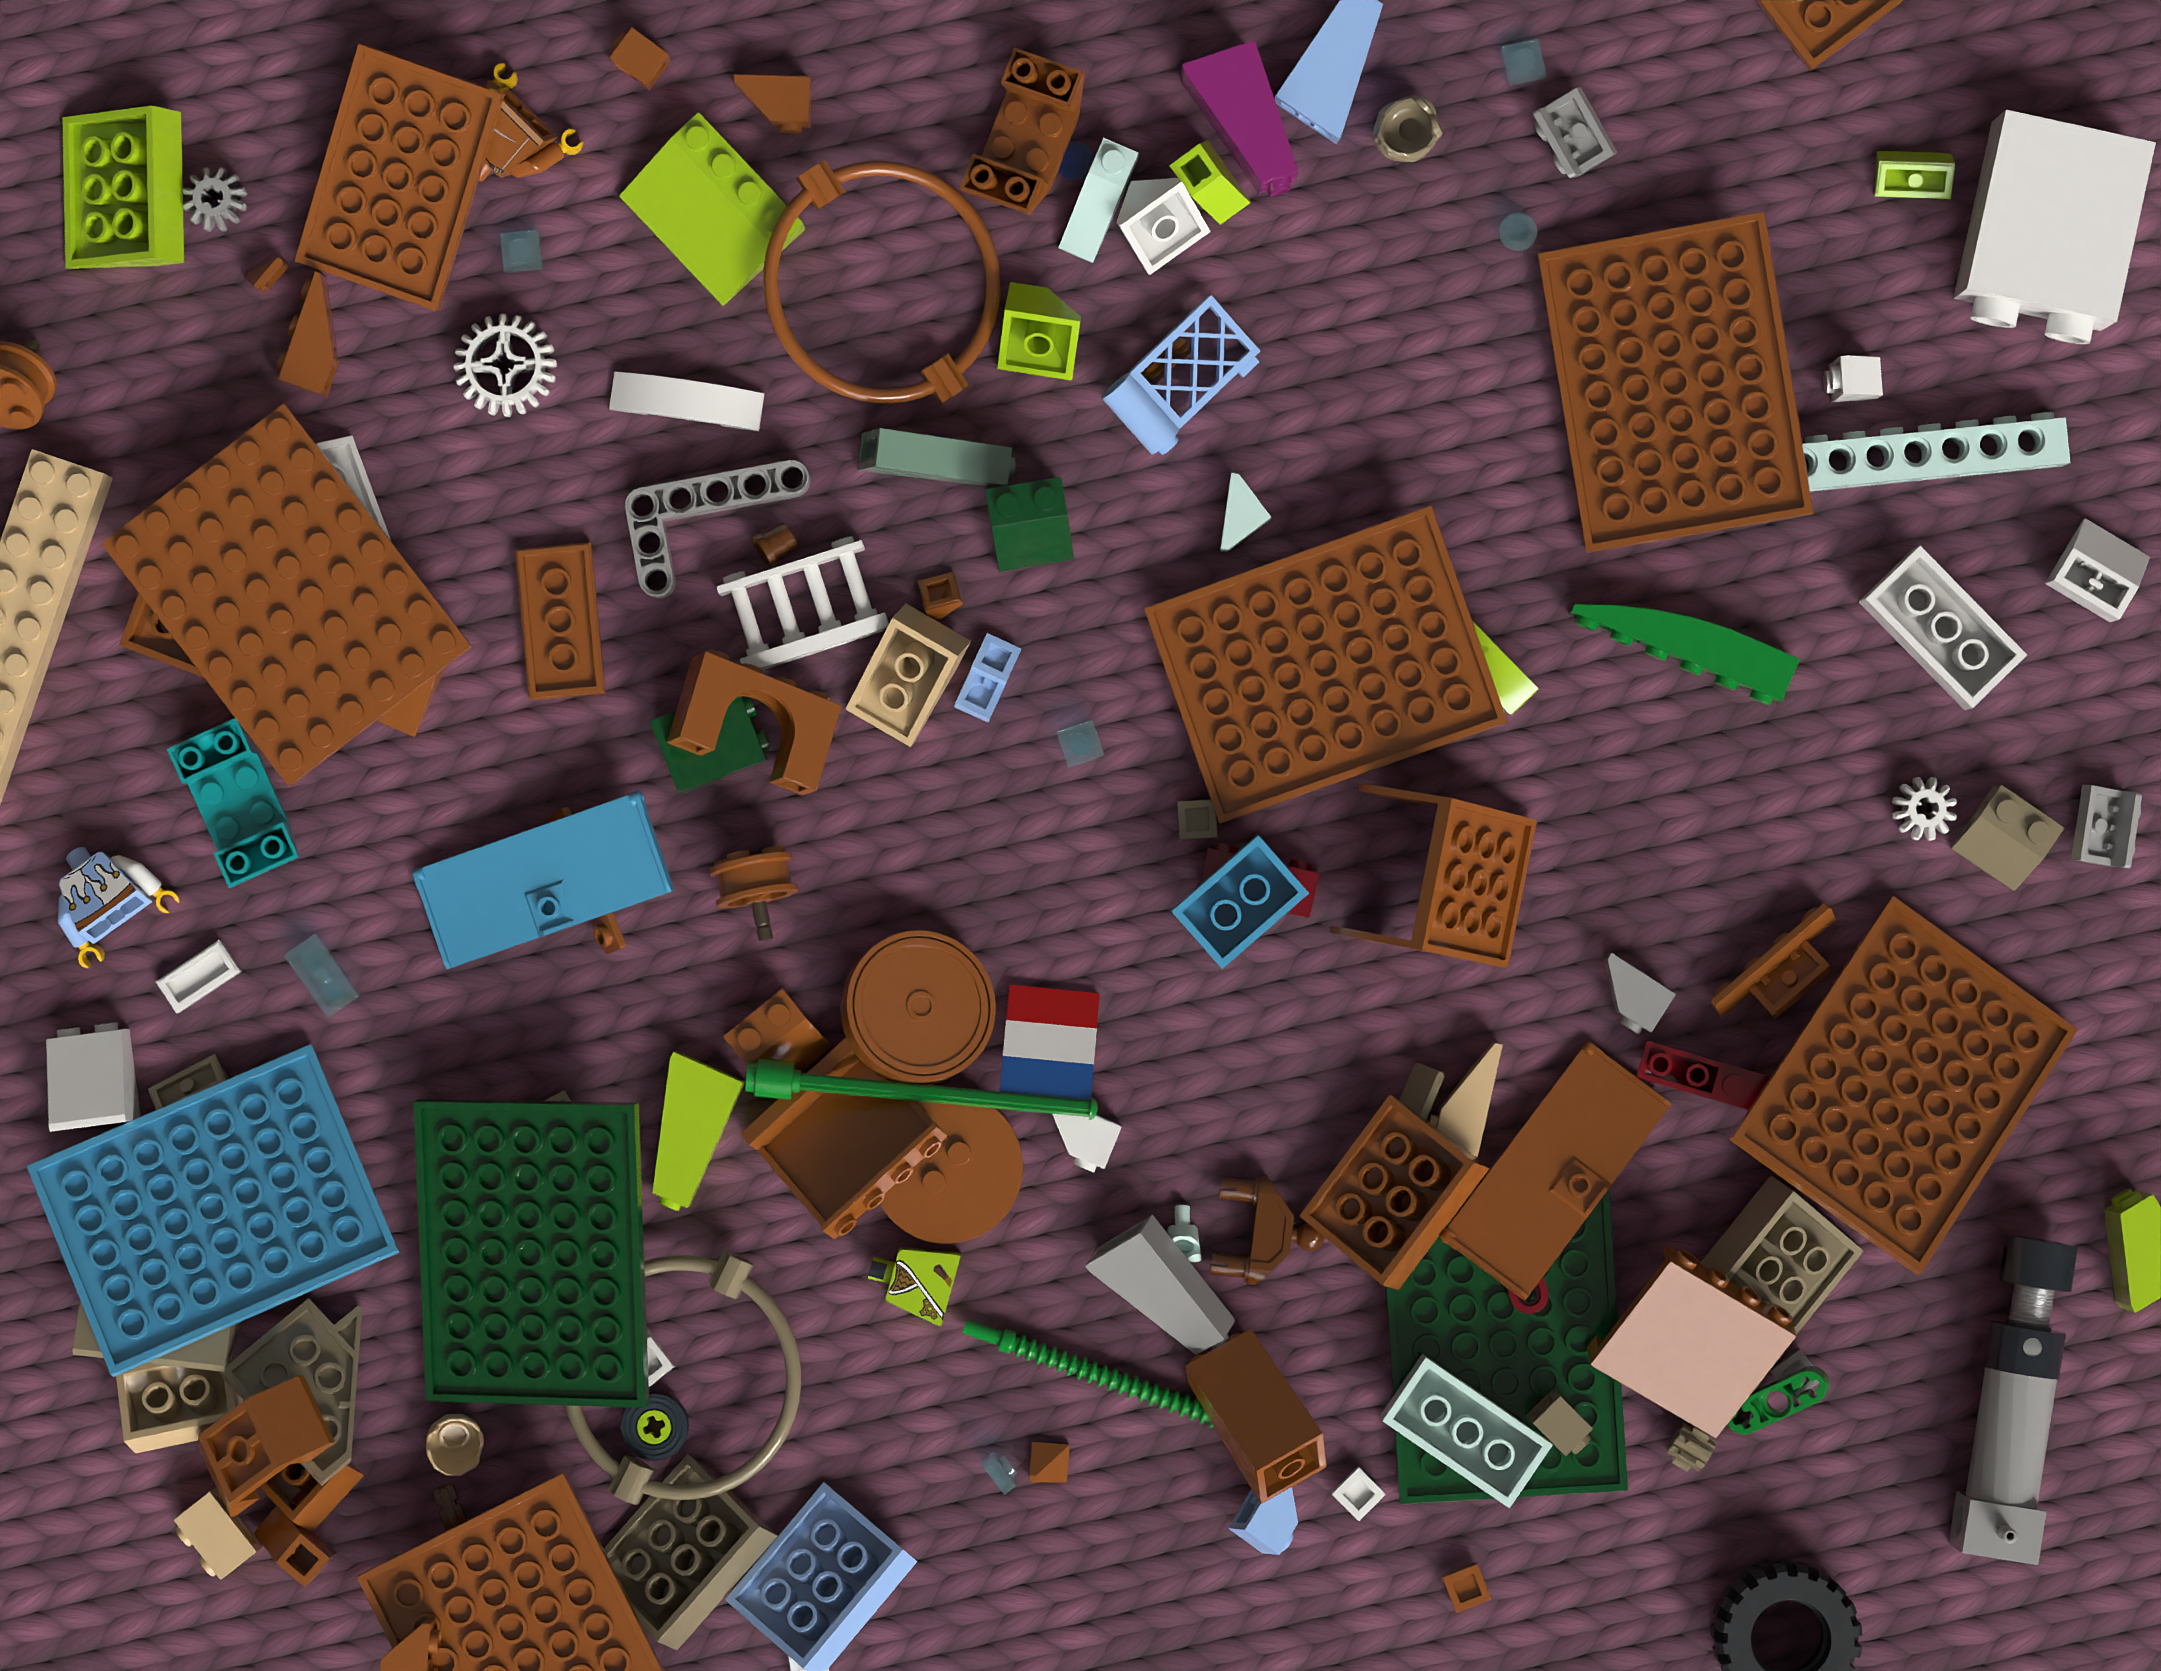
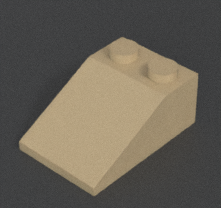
M905 603L892 617L846 710L911 747L954 675L971 641Z

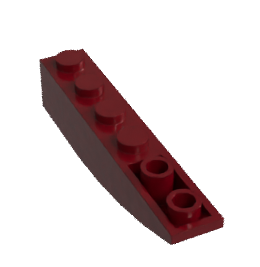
M1646 1041L1636 1075L1640 1079L1746 1110L1750 1109L1770 1076L1650 1041Z

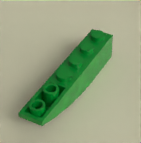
M1583 604L1573 605L1568 613L1576 617L1575 624L1585 629L1595 631L1597 626L1610 631L1609 638L1618 643L1630 646L1632 641L1645 646L1644 653L1651 657L1665 661L1666 657L1669 656L1681 662L1679 668L1697 676H1700L1702 671L1716 676L1714 683L1735 691L1737 686L1751 691L1749 698L1770 706L1772 701H1783L1800 661V658L1734 630L1689 616L1654 609Z

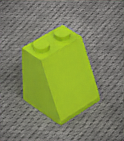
M2129 1188L2112 1197L2110 1200L2113 1204L2104 1209L2115 1302L2118 1307L2136 1313L2161 1298V1206L2153 1194L2139 1190L2132 1192Z

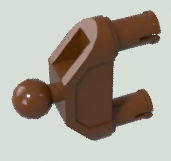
M1221 1175V1186L1234 1187L1236 1189H1219V1200L1252 1202V1206L1255 1207L1250 1252H1247L1246 1255L1212 1251V1262L1226 1263L1227 1265L1210 1264V1275L1243 1278V1282H1247L1248 1285H1256L1290 1254L1291 1242H1296L1305 1251H1315L1323 1245L1325 1237L1307 1222L1300 1224L1299 1227H1293L1294 1215L1268 1176L1260 1175L1256 1176L1255 1180Z

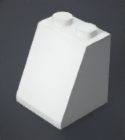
M116 1022L94 1025L95 1033L81 1035L80 1027L57 1030L58 1038L46 1039L50 1132L126 1122L141 1117L130 1029L118 1030V1023Z

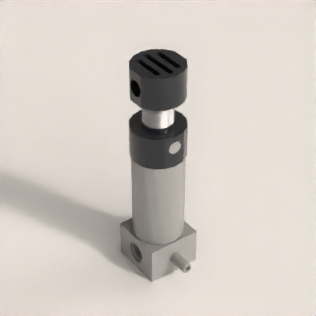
M2005 1235L1999 1280L2014 1283L2013 1286L2015 1288H2013L2014 1291L2012 1292L2013 1298L2011 1299L2012 1305L2010 1306L2009 1319H2006V1322L1990 1321L1983 1366L1985 1367L1967 1488L1966 1492L1956 1491L1948 1542L1962 1553L2034 1565L2039 1564L2046 1511L2038 1507V1499L2056 1383L2060 1377L2066 1333L2051 1330L2052 1327H2050L2049 1319H2051L2052 1299L2054 1298L2053 1295H2055L2053 1292L2055 1290L2071 1292L2078 1246L2025 1236Z

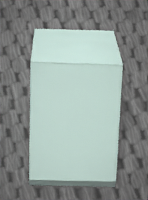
M1231 473L1220 547L1221 552L1230 551L1271 519L1270 514L1242 477L1235 473Z

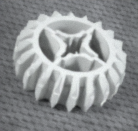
M500 314L499 326H495L490 316L485 317V324L488 329L482 331L475 323L471 328L477 334L476 338L472 340L468 335L461 337V340L469 345L468 350L457 348L455 351L457 356L465 358V362L454 364V370L466 372V375L459 377L456 382L459 386L471 385L463 393L466 399H471L479 394L474 404L479 410L489 401L488 413L490 415H496L499 405H502L505 417H511L512 405H516L520 414H525L526 407L523 403L525 400L528 399L534 407H537L539 401L533 396L537 390L544 396H548L550 393L546 387L541 385L542 381L555 382L556 377L551 373L545 372L546 368L557 367L556 360L545 359V356L555 351L554 347L551 344L540 347L546 340L547 335L542 331L532 337L536 329V324L532 321L521 329L523 324L521 316L516 315L511 326L508 324L506 314ZM510 336L519 337L529 343L535 358L527 359L526 357L515 356L513 347L510 344ZM498 337L495 353L488 358H481V361H476L481 349L489 341ZM505 353L512 363L518 364L514 365L513 369L508 368L510 372L505 374L506 378L499 368L493 367L497 366L498 361L502 363L501 358L505 357ZM530 370H535L530 382L522 390L512 394L517 376L530 372ZM484 372L485 374L496 375L501 395H495L484 390L477 379L476 373Z

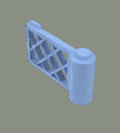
M1208 295L1128 373L1116 380L1103 393L1101 399L1151 454L1159 451L1163 455L1178 442L1176 434L1179 429L1237 373L1241 377H1245L1259 363L1255 356L1260 350L1212 295ZM1208 308L1218 317V334L1199 333V317ZM1192 324V333L1184 332ZM1225 326L1232 334H1225ZM1179 336L1192 337L1191 360L1172 359V342ZM1199 337L1217 338V361L1198 360ZM1224 338L1237 339L1247 352L1236 362L1224 361ZM1165 350V359L1157 358ZM1152 362L1165 363L1164 386L1151 385L1141 372ZM1171 363L1191 364L1190 387L1171 386ZM1197 364L1216 365V381L1210 387H1197ZM1223 365H1229V366H1231V367L1223 374ZM1155 389L1164 390L1163 398ZM1170 390L1190 391L1189 407L1180 416L1170 407ZM1196 391H1205L1196 400Z

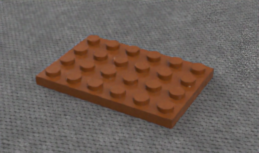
M359 43L295 262L434 311L440 310L505 93L373 46Z

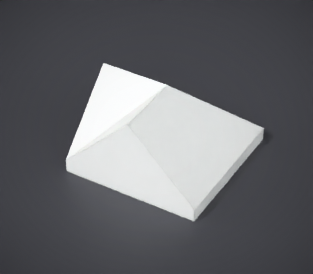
M1179 178L1130 182L1117 224L1148 275H1151L1211 231Z

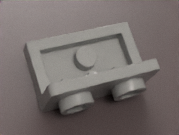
M1581 87L1573 89L1548 106L1533 112L1537 120L1534 122L1537 133L1544 141L1550 143L1555 152L1553 155L1555 165L1562 174H1567L1569 178L1581 176L1618 153Z
M2082 785L2071 860L2110 867L2130 868L2135 853V839L2138 819L2141 815L2142 794L2093 785Z

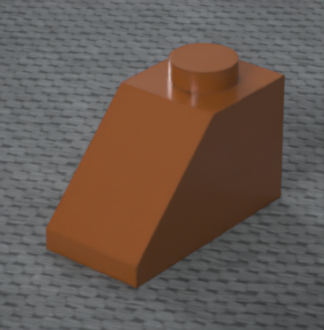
M734 74V84L737 90L772 127H779L780 133L800 134L802 133V128H811L812 81L810 77Z

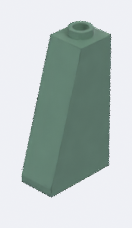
M879 428L862 433L857 471L1002 487L1007 486L1008 480H1011L1014 476L1015 458L1011 457V447Z

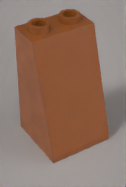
M1251 1329L1242 1334L1236 1333L1231 1335L1223 1345L1210 1352L1199 1353L1189 1364L1185 1365L1188 1384L1260 1504L1267 1502L1326 1468L1322 1431Z

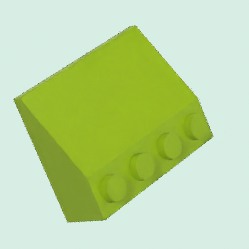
M145 106L62 117L65 268L148 267L184 263L181 112L156 106Z
M699 112L670 138L619 195L722 306L729 302L763 270L770 236L779 217L787 207ZM799 218L792 225L782 251L805 230V226Z

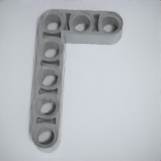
M787 460L633 490L626 498L625 510L641 589L648 596L655 599L666 598L675 589L676 578L666 521L799 497L808 491L811 484V477L807 468L796 460ZM791 469H797L803 474L802 484L794 489H789L783 485V476ZM753 476H760L766 482L764 491L757 496L748 494L745 489L747 480ZM723 483L727 485L728 495L724 501L713 502L709 499L708 491L713 484ZM678 490L689 491L691 495L690 504L684 509H675L671 504L672 495ZM639 498H652L654 507L649 515L638 516L635 514L634 504ZM648 534H656L660 538V547L652 554L644 553L641 549V541ZM655 571H663L667 576L666 586L659 591H653L648 586L649 575Z

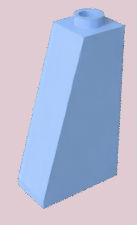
M1340 0L1275 96V102L1278 106L1335 144L1338 143L1342 136L1383 4L1378 0Z

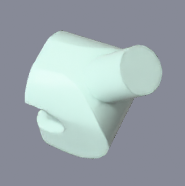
M1175 1206V1225L1168 1227L1167 1234L1189 1262L1201 1261L1198 1228L1195 1225H1190V1206Z

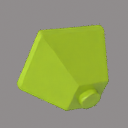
M1010 282L1004 312L997 369L1072 381L1081 316L1049 288Z

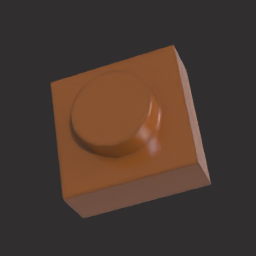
M1477 1562L1442 1575L1456 1613L1491 1600Z

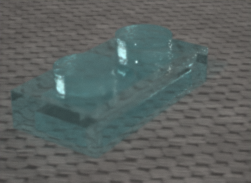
M318 934L312 935L284 955L327 1018L361 996Z

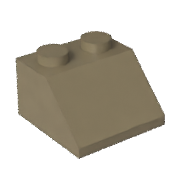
M1997 785L1991 788L1950 849L2012 891H2015L2045 858L2064 830V827L2003 785Z

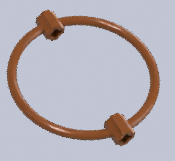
M823 160L799 175L796 179L801 185L802 190L791 200L775 224L768 242L763 267V289L768 315L778 339L792 360L806 374L829 390L864 402L900 403L934 394L941 404L969 386L962 374L982 352L991 335L998 314L1001 295V276L995 246L989 231L974 207L961 193L936 175L921 168L898 162L866 161L831 170L826 160ZM869 176H890L906 179L930 189L946 200L961 215L979 246L986 277L985 303L979 325L967 347L954 361L948 353L921 370L920 374L924 378L922 382L898 388H872L839 378L824 369L808 355L793 335L783 313L778 288V269L786 237L795 220L810 203L813 204L817 211L845 193L841 183L848 180Z

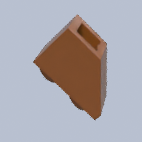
M278 1506L271 1511L254 1531L255 1536L274 1561L304 1587L315 1579L337 1553L314 1532L292 1522Z
M427 1618L381 1658L380 1671H438V1668H432L433 1653H439L441 1643V1630L435 1629L436 1618Z

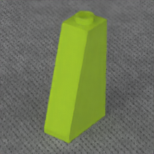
M678 1051L672 1053L669 1062L652 1192L660 1196L658 1203L676 1211H679L681 1206L685 1208L691 1206L745 1083L742 1079Z

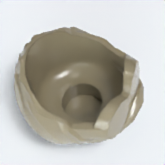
M1414 94L1382 107L1378 112L1372 134L1374 144L1386 158L1399 162H1415L1425 157L1435 146V143L1443 134V129L1436 117L1433 103L1425 96Z

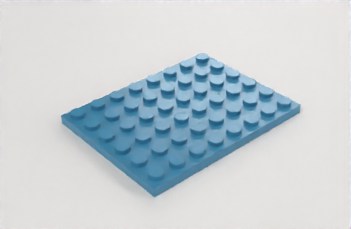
M312 1044L27 1166L110 1375L113 1377L399 1253Z

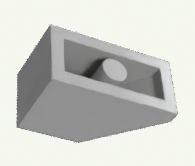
M1607 953L1604 958V964L1615 1012L1623 1016L1620 1023L1637 1034L1642 1029L1652 1033L1676 994L1613 953Z

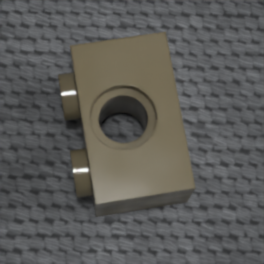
M1554 1389L1526 1415L1565 1456L1571 1451L1577 1454L1591 1440L1588 1433L1593 1428Z

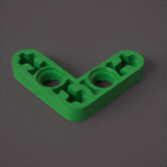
M1808 1366L1753 1391L1741 1406L1744 1412L1751 1411L1753 1413L1749 1420L1750 1424L1745 1419L1738 1420L1736 1416L1740 1412L1739 1408L1728 1422V1426L1734 1432L1746 1435L1821 1401L1828 1392L1830 1386L1829 1377L1821 1368ZM1806 1377L1810 1381L1817 1380L1820 1385L1817 1387L1816 1393L1812 1389H1807L1800 1392L1796 1397L1794 1390L1803 1386L1806 1382ZM1772 1391L1782 1392L1787 1397L1788 1406L1782 1410L1773 1408L1768 1402V1394Z

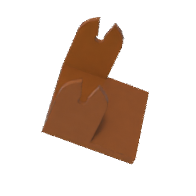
M1359 783L1358 792L1437 807L1411 940L1330 925L1329 933L1508 969L1537 820L1454 798Z

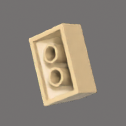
M230 1356L228 1364L233 1361L232 1356ZM144 1363L116 1376L123 1440L134 1453L198 1441L199 1434L243 1402V1399L220 1375V1371Z

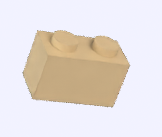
M217 1488L208 1492L174 1519L178 1526L175 1530L179 1538L188 1547L193 1545L202 1556L199 1558L202 1567L210 1576L217 1575L220 1580L263 1547L238 1515L235 1517L229 1516Z

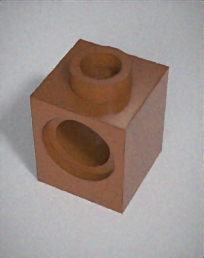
M632 27L627 34L621 32L609 49L612 52V55L609 57L612 64L648 91H650L671 62L668 53Z

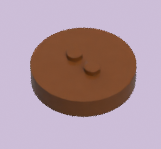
M916 930L892 935L880 941L858 959L844 983L840 1013L848 1043L857 1057L870 1070L892 1082L930 1085L944 1081L963 1071L982 1053L994 1027L996 1002L993 986L984 966L968 948L946 935Z
M917 1101L947 1137L941 1142L940 1149L929 1158H923L913 1167V1173L907 1180L900 1184H895L885 1193V1198L880 1205L897 1226L919 1239L933 1243L952 1244L977 1238L990 1231L1007 1215L1019 1193L1023 1176V1156L1016 1132L1006 1117L996 1108Z

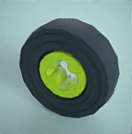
M656 1391L650 1392L648 1406L645 1408L627 1407L624 1411L620 1426L622 1438L629 1450L642 1459L652 1461L667 1459L678 1452L687 1439L689 1431L687 1412L680 1401L671 1395ZM654 1416L656 1421H664L665 1426L661 1428L660 1436H655L654 1432H646L645 1427L649 1424L648 1417Z

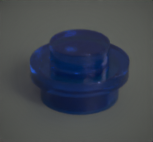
M1069 142L1058 170L1059 173L1069 180L1085 178L1094 161L1091 150L1083 143Z

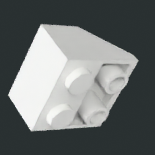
M2084 518L2045 584L2108 622L2120 620L2138 590L2150 557Z

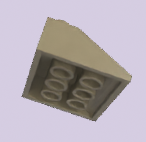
M1770 1176L1700 1264L1708 1269L1715 1267L1721 1270L1729 1278L1730 1282L1740 1288L1742 1286L1751 1288L1760 1296L1762 1301L1771 1306L1777 1304L1786 1309L1792 1316L1797 1335L1863 1253V1250L1793 1190L1773 1176Z
M687 1454L662 1483L688 1485L703 1483L717 1478L693 1456ZM731 1490L714 1496L692 1500H672L650 1496L605 1546L604 1551L641 1625L657 1642L678 1650L778 1535Z

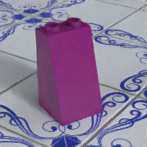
M1255 40L1182 64L1180 78L1183 86L1259 194L1268 191L1269 196L1289 191L1291 189L1290 185L1296 180L1298 168Z

